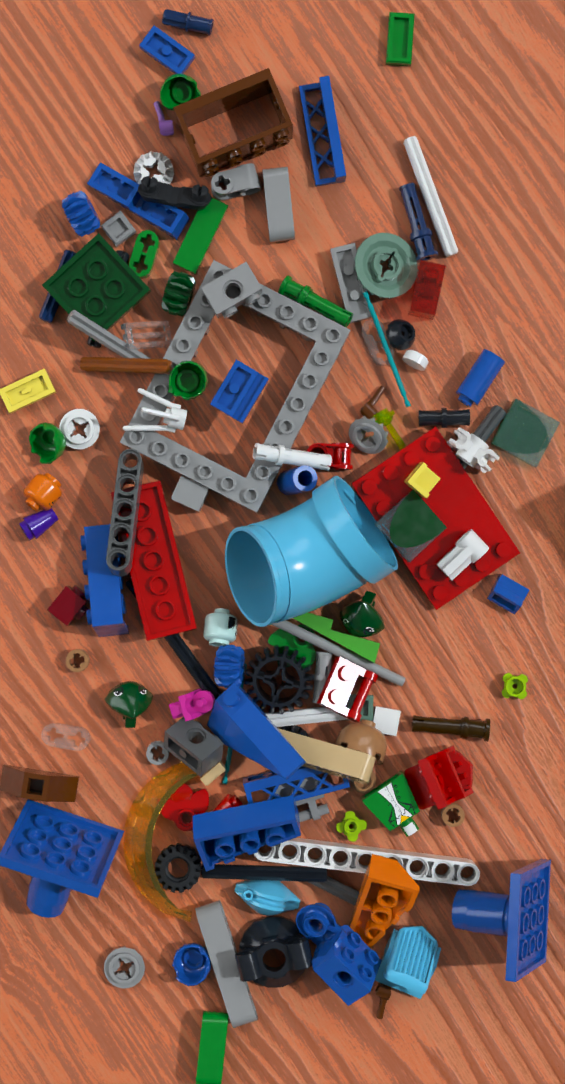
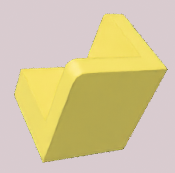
M420 462L404 480V483L414 489L422 498L427 499L430 495L429 492L441 478L432 472L426 463Z

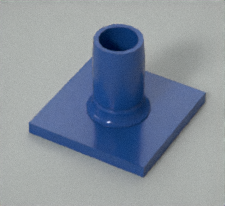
M28 799L0 852V866L32 876L26 902L28 909L41 917H56L64 911L71 889L96 898L99 897L124 831Z
M539 859L510 874L509 895L476 890H458L454 897L452 922L455 928L507 937L505 981L517 982L546 962L551 860Z

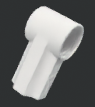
M472 529L467 531L455 543L456 546L436 564L450 580L459 575L471 562L474 563L479 560L489 549L486 543Z

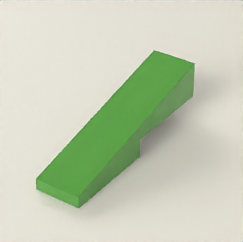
M305 613L293 618L375 663L380 646L379 642L332 630L333 619Z

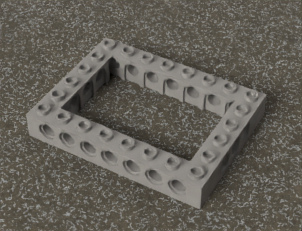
M213 260L163 359L172 361V370L180 362L191 361L193 357L197 356V349L204 335H208L210 331L209 326L215 313L204 296L201 287L232 270ZM260 284L262 287V293L259 295L260 299L247 306L246 303L242 305L257 312V316L261 318L265 316L279 323L281 328L284 329L286 327L302 335V339L306 341H316L263 443L269 446L284 445L285 448L291 449L351 330ZM230 287L226 291V295L232 299L237 298L241 293L237 287ZM155 374L146 391L171 402L175 399L174 395L168 392L169 374ZM144 395L128 426L162 424V417L144 413L141 411V408L146 407L165 412L167 406ZM125 431L120 441L124 446L137 450L140 454L255 513H258L282 467V465H275V462L255 460L245 478L155 431Z

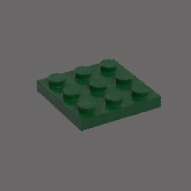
M99 233L42 284L68 314L72 310H76L107 331L151 292V289Z

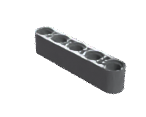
M134 449L124 450L118 460L106 562L111 573L118 577L127 575L131 571L144 471L142 457ZM129 460H136L138 462L132 468L125 466V463ZM126 484H133L135 486L131 492L122 491L123 486ZM124 508L132 510L131 514L127 517L119 516V512ZM120 533H127L129 535L128 539L124 542L116 541V537ZM117 558H124L126 560L125 564L121 567H114L112 565L113 561Z

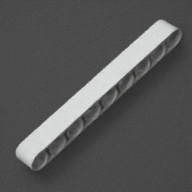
M293 838L272 846L271 850L267 853H261L259 850L257 853H254V856L261 861L365 873L368 865L364 866L359 863L360 856L363 854L371 856L375 854L386 858H396L414 880L472 886L477 883L480 877V871L476 864L467 858L304 838ZM294 845L297 851L293 856H286L282 851L284 846ZM312 848H319L322 851V855L318 859H311L308 856V851ZM337 851L347 853V859L343 862H336L333 856ZM415 860L423 862V867L418 872L410 870V864ZM440 863L448 865V871L443 875L435 873V868ZM464 867H472L473 874L470 877L464 878L461 876V870Z

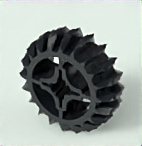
M275 645L274 653H271L270 649L266 647L264 648L265 657L257 652L255 657L258 662L250 660L249 665L253 669H246L245 671L247 676L252 677L245 680V685H253V687L247 690V694L256 693L253 701L257 703L261 700L260 709L262 710L267 704L271 706L269 709L270 713H274L275 707H279V713L284 714L285 706H287L290 712H293V702L301 707L303 705L301 698L308 699L310 696L305 690L313 689V685L306 681L313 680L314 675L305 674L312 667L310 664L302 666L306 661V657L302 656L297 659L296 656L299 651L296 649L290 655L288 654L289 646H285L283 652H280L279 645ZM279 660L276 670L260 671L265 664ZM287 663L296 669L300 680H296L294 676L288 674L286 670ZM282 669L281 675L283 681L279 685L278 690H276L277 680L275 678L277 675H279V672ZM259 679H262L264 683L271 686V696L262 689ZM298 688L293 695L279 698L280 692L283 689Z

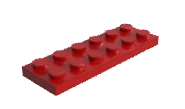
M160 480L143 484L141 487L133 562L130 571L147 641L197 629ZM134 487L122 489V491L131 492ZM111 492L112 500H114V492ZM124 508L119 512V516L127 517L131 514L132 510ZM121 533L122 541L124 542L128 539L129 535L127 533Z

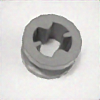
M162 741L150 743L146 751L148 761L154 765L165 763L169 756V751L164 748V742ZM157 746L163 748L162 753L165 756L163 758L159 756L158 759H154L151 749L153 747L157 749Z

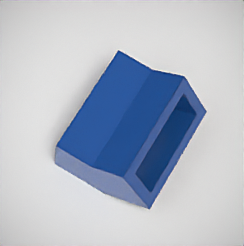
M500 574L487 599L515 615L522 606L529 589Z

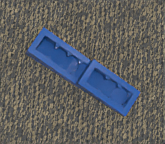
M101 162L87 183L96 191L176 240L190 220L184 211L175 206L145 201L138 192L140 184Z

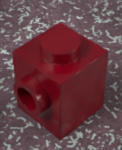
M76 585L73 588L65 586L47 611L66 626H69L75 618L79 621L88 610L85 606L89 601L84 598L85 592Z

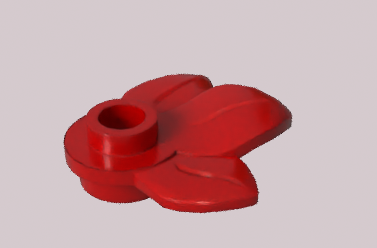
M179 780L172 789L171 799L159 800L160 812L166 819L174 821L180 830L191 831L193 830L192 816L202 814L208 809L209 793L207 789H201L193 793L188 784ZM188 813L191 815L192 820L184 822L182 815Z

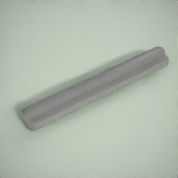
M72 310L68 315L67 322L121 357L151 359L76 310Z

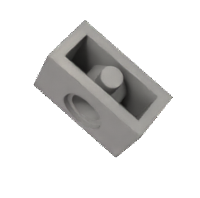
M247 262L201 287L217 318L223 316L225 319L237 313V307L246 303L248 306L260 299L259 295L262 293V287ZM230 287H237L241 293L237 298L232 299L226 295V291Z

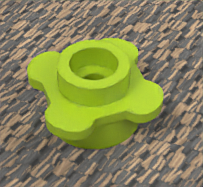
M506 673L503 676L505 683L502 695L505 698L513 696L524 699L527 696L526 683L528 678L526 675L512 676V674ZM513 684H517V688L514 689L512 687Z
M347 811L342 821L336 825L337 831L339 833L343 832L351 842L356 841L361 830H365L367 827L366 821L360 820L353 811ZM350 824H353L354 827H353V828H349V825H350Z

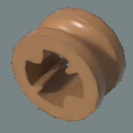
M75 649L67 654L66 665L71 671L81 672L88 667L90 658L86 651ZM75 653H79V657H84V662L80 664V668H76V664L72 665L71 659L75 658Z
M452 803L442 808L441 817L446 825L457 827L463 823L465 813L459 804ZM453 808L458 809L457 814L459 818L456 821L454 818L453 821H449L447 811L449 809L453 811Z

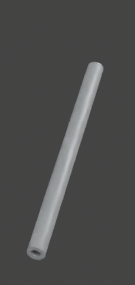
M285 620L271 624L338 657L341 656L366 670L372 671L402 687L405 682V677Z

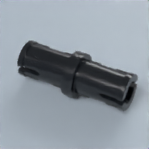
M441 408V410L435 411L419 410V427L442 426V428H447V426L453 425L470 426V409L447 410V408Z

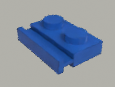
M236 359L210 405L243 424L269 378Z

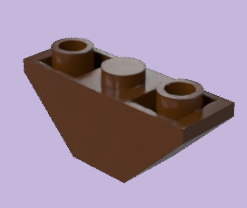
M4 764L0 791L20 798L45 802H75L79 776Z

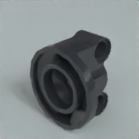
M265 916L254 921L244 931L239 944V952L235 954L240 981L253 980L255 983L268 988L289 985L295 982L304 973L306 968L312 966V954L308 938L301 934L293 920L283 916ZM270 949H279L284 953L286 960L279 967L267 966L263 962L265 952Z

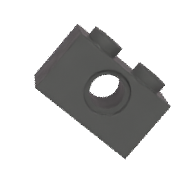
M183 717L165 731L164 748L200 777L222 760L224 743L221 742L219 737L212 735L204 729L198 721L189 720L185 722Z

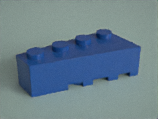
M110 524L84 527L85 535H81L82 551L86 550L87 560L82 562L84 575H88L89 583L84 586L86 600H90L91 609L86 611L88 625H92L99 637L129 634V627L123 620V614L127 612L124 595L121 594V589L124 587L123 576L113 575L106 562ZM121 558L115 559L112 565L119 567L121 565Z
M293 795L192 816L193 840L206 872L214 869V864L222 861L228 864L235 861V856L247 852L248 855L257 853L259 848L264 845L272 847L301 836L299 811Z

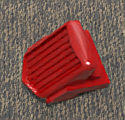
M454 745L419 760L417 765L404 771L414 799L421 810L434 805L439 810L474 793L472 790L473 764L459 751L455 750Z

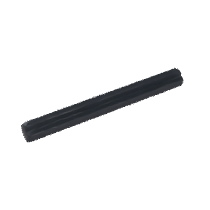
M214 864V869L207 872L204 865H202L201 875L202 878L326 882L328 870L314 867Z

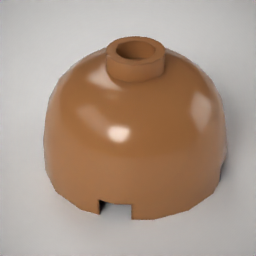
M361 719L360 723L346 725L340 731L335 745L375 757L377 760L376 765L383 764L387 749L383 733L375 728L376 724L365 719Z

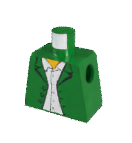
M399 771L361 797L363 803L389 831L400 826L406 837L419 829L412 817L419 813L420 810L402 771Z

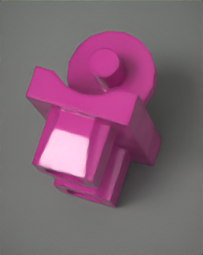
M199 688L178 696L179 701L169 704L173 719L184 716L186 722L211 711L215 698L210 691Z

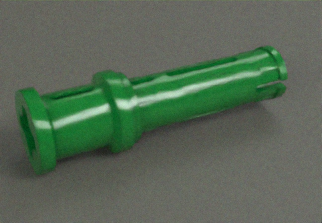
M289 275L283 280L278 290L279 294L316 311L346 328L353 318L354 314L320 297L313 292L310 286H303L293 281V277Z

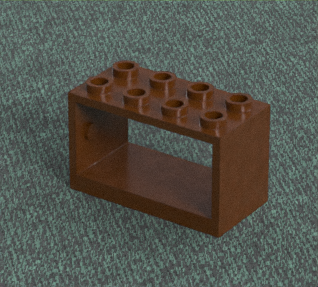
M269 68L173 107L176 122L199 177L203 175L206 177L213 176L220 171V168L227 165L229 167L237 166L243 162L242 159L251 155L253 158L259 157L266 153V149L273 146L276 148L283 147L293 138V124ZM269 94L280 120V125L201 158L199 157L194 145L196 144L195 139L189 133L188 127Z

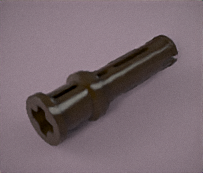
M413 715L412 732L460 735V738L464 740L471 737L489 741L490 719L486 718L485 721L469 720V717H464L461 720Z

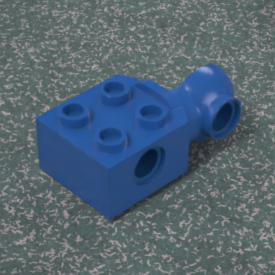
M315 903L301 908L295 920L297 928L302 935L317 945L312 959L313 970L348 1006L370 993L382 962L378 954L371 950L361 939L360 935L354 932L348 925L339 926L331 909L326 904Z

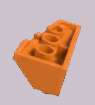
M372 854L366 869L349 927L360 935L369 948L385 935V931L392 924L395 925L399 921L400 916L405 911L409 912L413 908L419 893V885L398 861Z

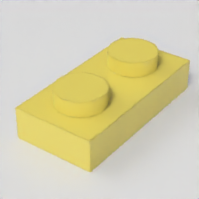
M42 369L0 389V395L10 414L57 393L46 369Z

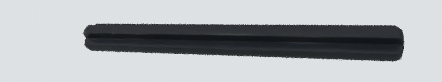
M130 578L126 585L136 598L132 578ZM175 634L164 637L202 690L210 691L216 700L222 693L181 636Z

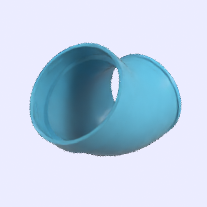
M339 476L332 477L313 490L312 498L272 518L233 529L227 538L225 546V568L232 595L242 614L248 621L258 627H265L272 623L282 622L316 610L349 594L367 582L376 584L398 569L396 556L386 535L358 494Z

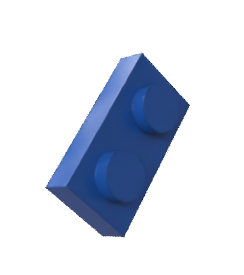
M155 25L139 45L141 50L174 74H184L195 59V54Z

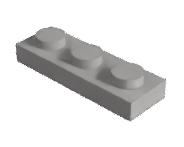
M355 243L331 248L330 253L344 308L354 314L350 324L371 319L372 316L368 303L363 295L367 289H364L362 283L357 280V273L354 270V258L357 253Z

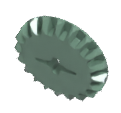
M390 233L374 234L365 239L357 249L354 258V270L357 273V280L362 283L364 289L370 291L371 295L392 299L406 293L414 284L418 271L416 256L410 245L399 236ZM389 258L388 267L390 270L382 274L383 266L380 263L385 262Z

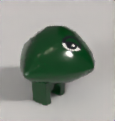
M366 591L361 601L344 606L339 613L345 628L355 637L373 636L385 628L381 615L374 608L376 593Z
M126 681L111 689L105 701L111 709L123 716L125 728H135L136 717L147 710L152 702L153 695L143 685L134 681Z

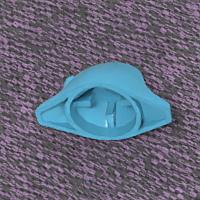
M247 880L236 883L234 890L254 911L266 916L298 909L301 901L280 881Z

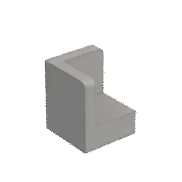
M181 476L171 499L200 512L210 489Z

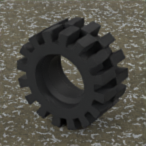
M177 843V845L171 844L168 848H164L155 863L154 872L158 878V883H161L164 889L168 888L171 890L170 892L174 893L175 891L181 893L186 889H191L197 883L201 873L202 864L200 863V857L196 854L197 852L194 849H190L189 845H181L182 843ZM180 858L187 863L188 872L183 877H174L170 874L168 865L173 859Z

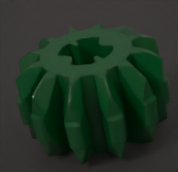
M176 271L171 274L162 298L161 306L164 311L182 317L186 314L195 290L196 282L194 277L189 276L187 273Z

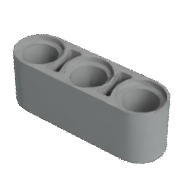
M288 167L262 169L270 242L295 240Z

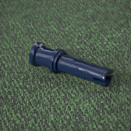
M415 183L405 184L399 187V190L401 191L412 230L410 240L414 242L418 255L416 261H428L439 254L438 251L434 250L431 239L432 231L426 227Z

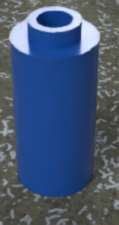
M483 349L456 391L459 395L458 400L468 407H471L472 404L478 406L505 364V361L493 352Z
M307 465L283 471L277 478L278 489L285 495L310 491L317 484V473L312 467Z

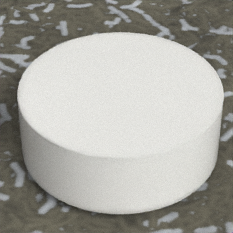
M406 350L402 358L407 365L420 371H424L429 363L424 355L414 350Z

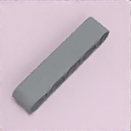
M221 901L195 908L198 923L232 1027L235 1028L257 1021L258 1016L247 981H240L235 959L237 949Z

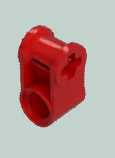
M314 443L306 450L311 452L312 449L317 448L323 454L331 455L332 463L329 466L330 469L353 470L351 465V449L354 448V444Z

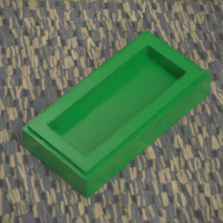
M389 12L386 65L411 67L415 14Z

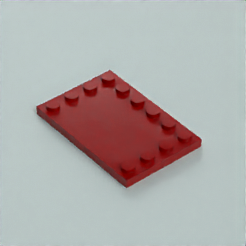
M436 426L351 483L435 610L520 554ZM420 462H424L441 479L429 492V497L427 499L422 498V500L447 528L433 539L421 545L409 548L399 547L393 543L390 537L391 521L399 505L413 490L404 483V480ZM472 529L486 543L489 549L479 560L474 563L471 562L459 575L450 580L436 564L456 546L455 543L467 531Z

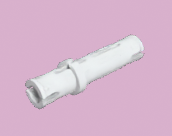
M255 443V448L253 449L254 460L275 462V465L280 466L282 464L307 465L312 468L329 471V466L332 463V456L329 454L285 448L284 445L269 446Z

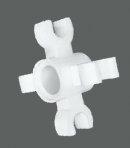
M459 427L453 432L458 436L457 441L452 438L447 441L451 450L456 452V455L462 461L483 473L491 470L487 465L488 460L494 463L495 460L500 459L493 450L488 449L489 446L483 440L472 433L470 434L463 428Z

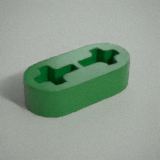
M150 230L142 231L137 236L129 262V267L140 279L150 276L160 246L158 236ZM151 237L152 242L155 244L154 246L150 245L147 253H145V246L141 241ZM145 257L144 264L148 268L147 270H142L141 273H137V268L134 265L140 264L141 258Z

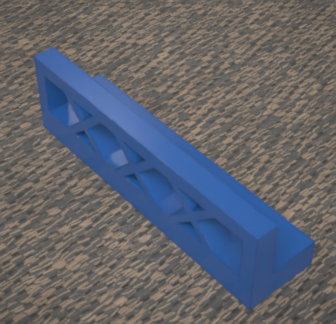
M319 77V83L299 86L316 187L346 181V171L330 77ZM320 90L321 99L316 106L306 101L305 92ZM321 104H322L323 112H322L321 110H319V107L321 106ZM308 108H310L311 110H313V111L310 113V115H309V112H308ZM315 113L325 119V124L320 131L310 124V120ZM325 129L327 131V137L323 134ZM312 132L317 135L314 140H313ZM319 138L329 143V150L324 156L315 151L314 145ZM329 154H331L332 162L327 159ZM316 157H318L319 159H321V161L319 162L318 165H317V159H316ZM324 162L333 168L334 177L320 179L318 170Z
M303 766L287 780L272 771L243 778V786L248 804L254 803L251 792L263 790L270 794L267 800H271L272 797H282L275 792L279 785L284 783L294 787L290 796L293 795L295 801L349 788L350 784L349 780L343 778V782L331 784L325 780L328 773ZM313 777L319 781L314 790L308 791L300 787L305 778Z

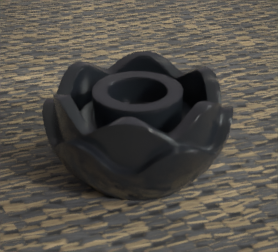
M397 319L388 324L386 336L393 348L405 350L413 345L416 337L415 330L408 321Z

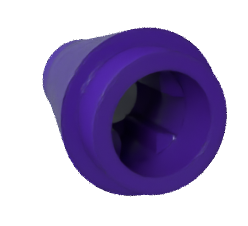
M51 508L50 510H42L24 517V521L20 522L19 525L30 541L33 538L38 539L59 519Z

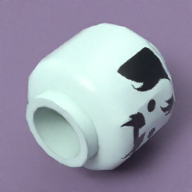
M217 608L214 610V613H210L205 617L203 637L209 641L211 646H226L236 640L238 620L235 616L229 614L230 611L228 609Z

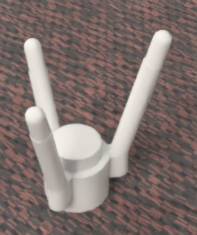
M138 388L137 391L169 407L166 408L165 412L146 407L141 408V411L144 413L163 417V423L167 425L123 426L124 431H169L175 433L176 429L183 430L187 410L181 409L179 404L172 403L149 391Z

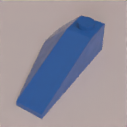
M235 682L215 700L207 726L219 737L224 745L259 763L286 780L306 763L247 692Z

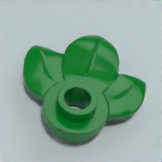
M304 624L297 625L311 633H314L313 629ZM277 629L268 639L270 645H279L280 652H283L285 646H289L288 654L292 655L295 649L298 650L297 659L302 656L306 657V661L302 666L307 664L312 666L315 661L316 652L313 644L307 641H299L298 637L284 630Z

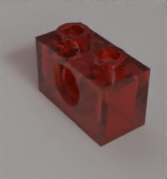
M420 261L408 315L433 320L436 314L446 265Z

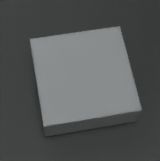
M121 210L101 225V228L116 247L136 233L135 228Z

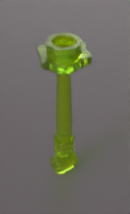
M384 408L374 415L375 422L378 424L383 423V427L386 426L401 450L406 445L391 424L395 412L394 410L388 411L387 408Z

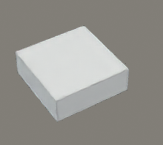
M375 706L373 722L376 724L375 728L383 734L397 736L401 711Z

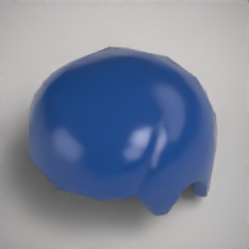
M188 943L176 951L172 963L176 972V979L187 986H195L204 981L211 970V960L206 948L197 943Z

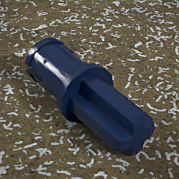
M169 9L164 11L162 17L164 25L185 29L187 33L190 30L208 34L209 36L211 35L214 22L213 19L192 15V12L186 14Z

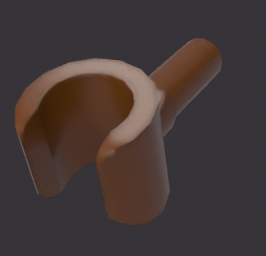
M380 386L373 398L361 408L362 416H365L367 419H371L378 413L373 405L377 403L386 390L383 386Z
M379 982L375 990V995L381 997L377 1018L383 1019L385 1005L391 996V987Z

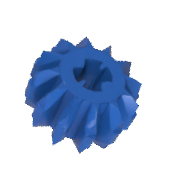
M81 190L76 193L73 192L62 200L64 213L79 236L89 235L95 232L94 230L100 228L98 214L84 192Z
M226 645L220 646L216 651L214 677L218 686L229 688L234 682L238 686L242 684L245 675L246 658L244 656L245 652L241 647Z

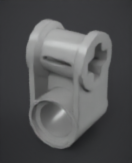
M252 163L218 172L211 180L212 194L220 201L251 195L261 190L256 168ZM223 182L224 186H226V190H222V188L219 187V183Z

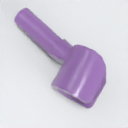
M154 102L160 134L163 136L174 135L173 120H165L160 102Z

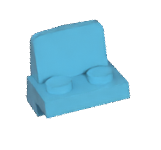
M423 926L402 927L399 931L394 929L384 949V955L381 959L382 962L375 981L421 999L423 994L426 993L430 979L437 967L441 951L437 940Z

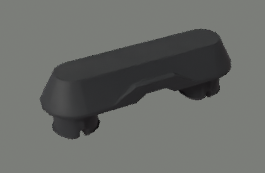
M149 176L143 177L141 184L138 186L139 194L147 202L203 210L211 201V196L206 186L200 187V185H195L193 188L173 187L170 184L158 182L155 177L151 179Z

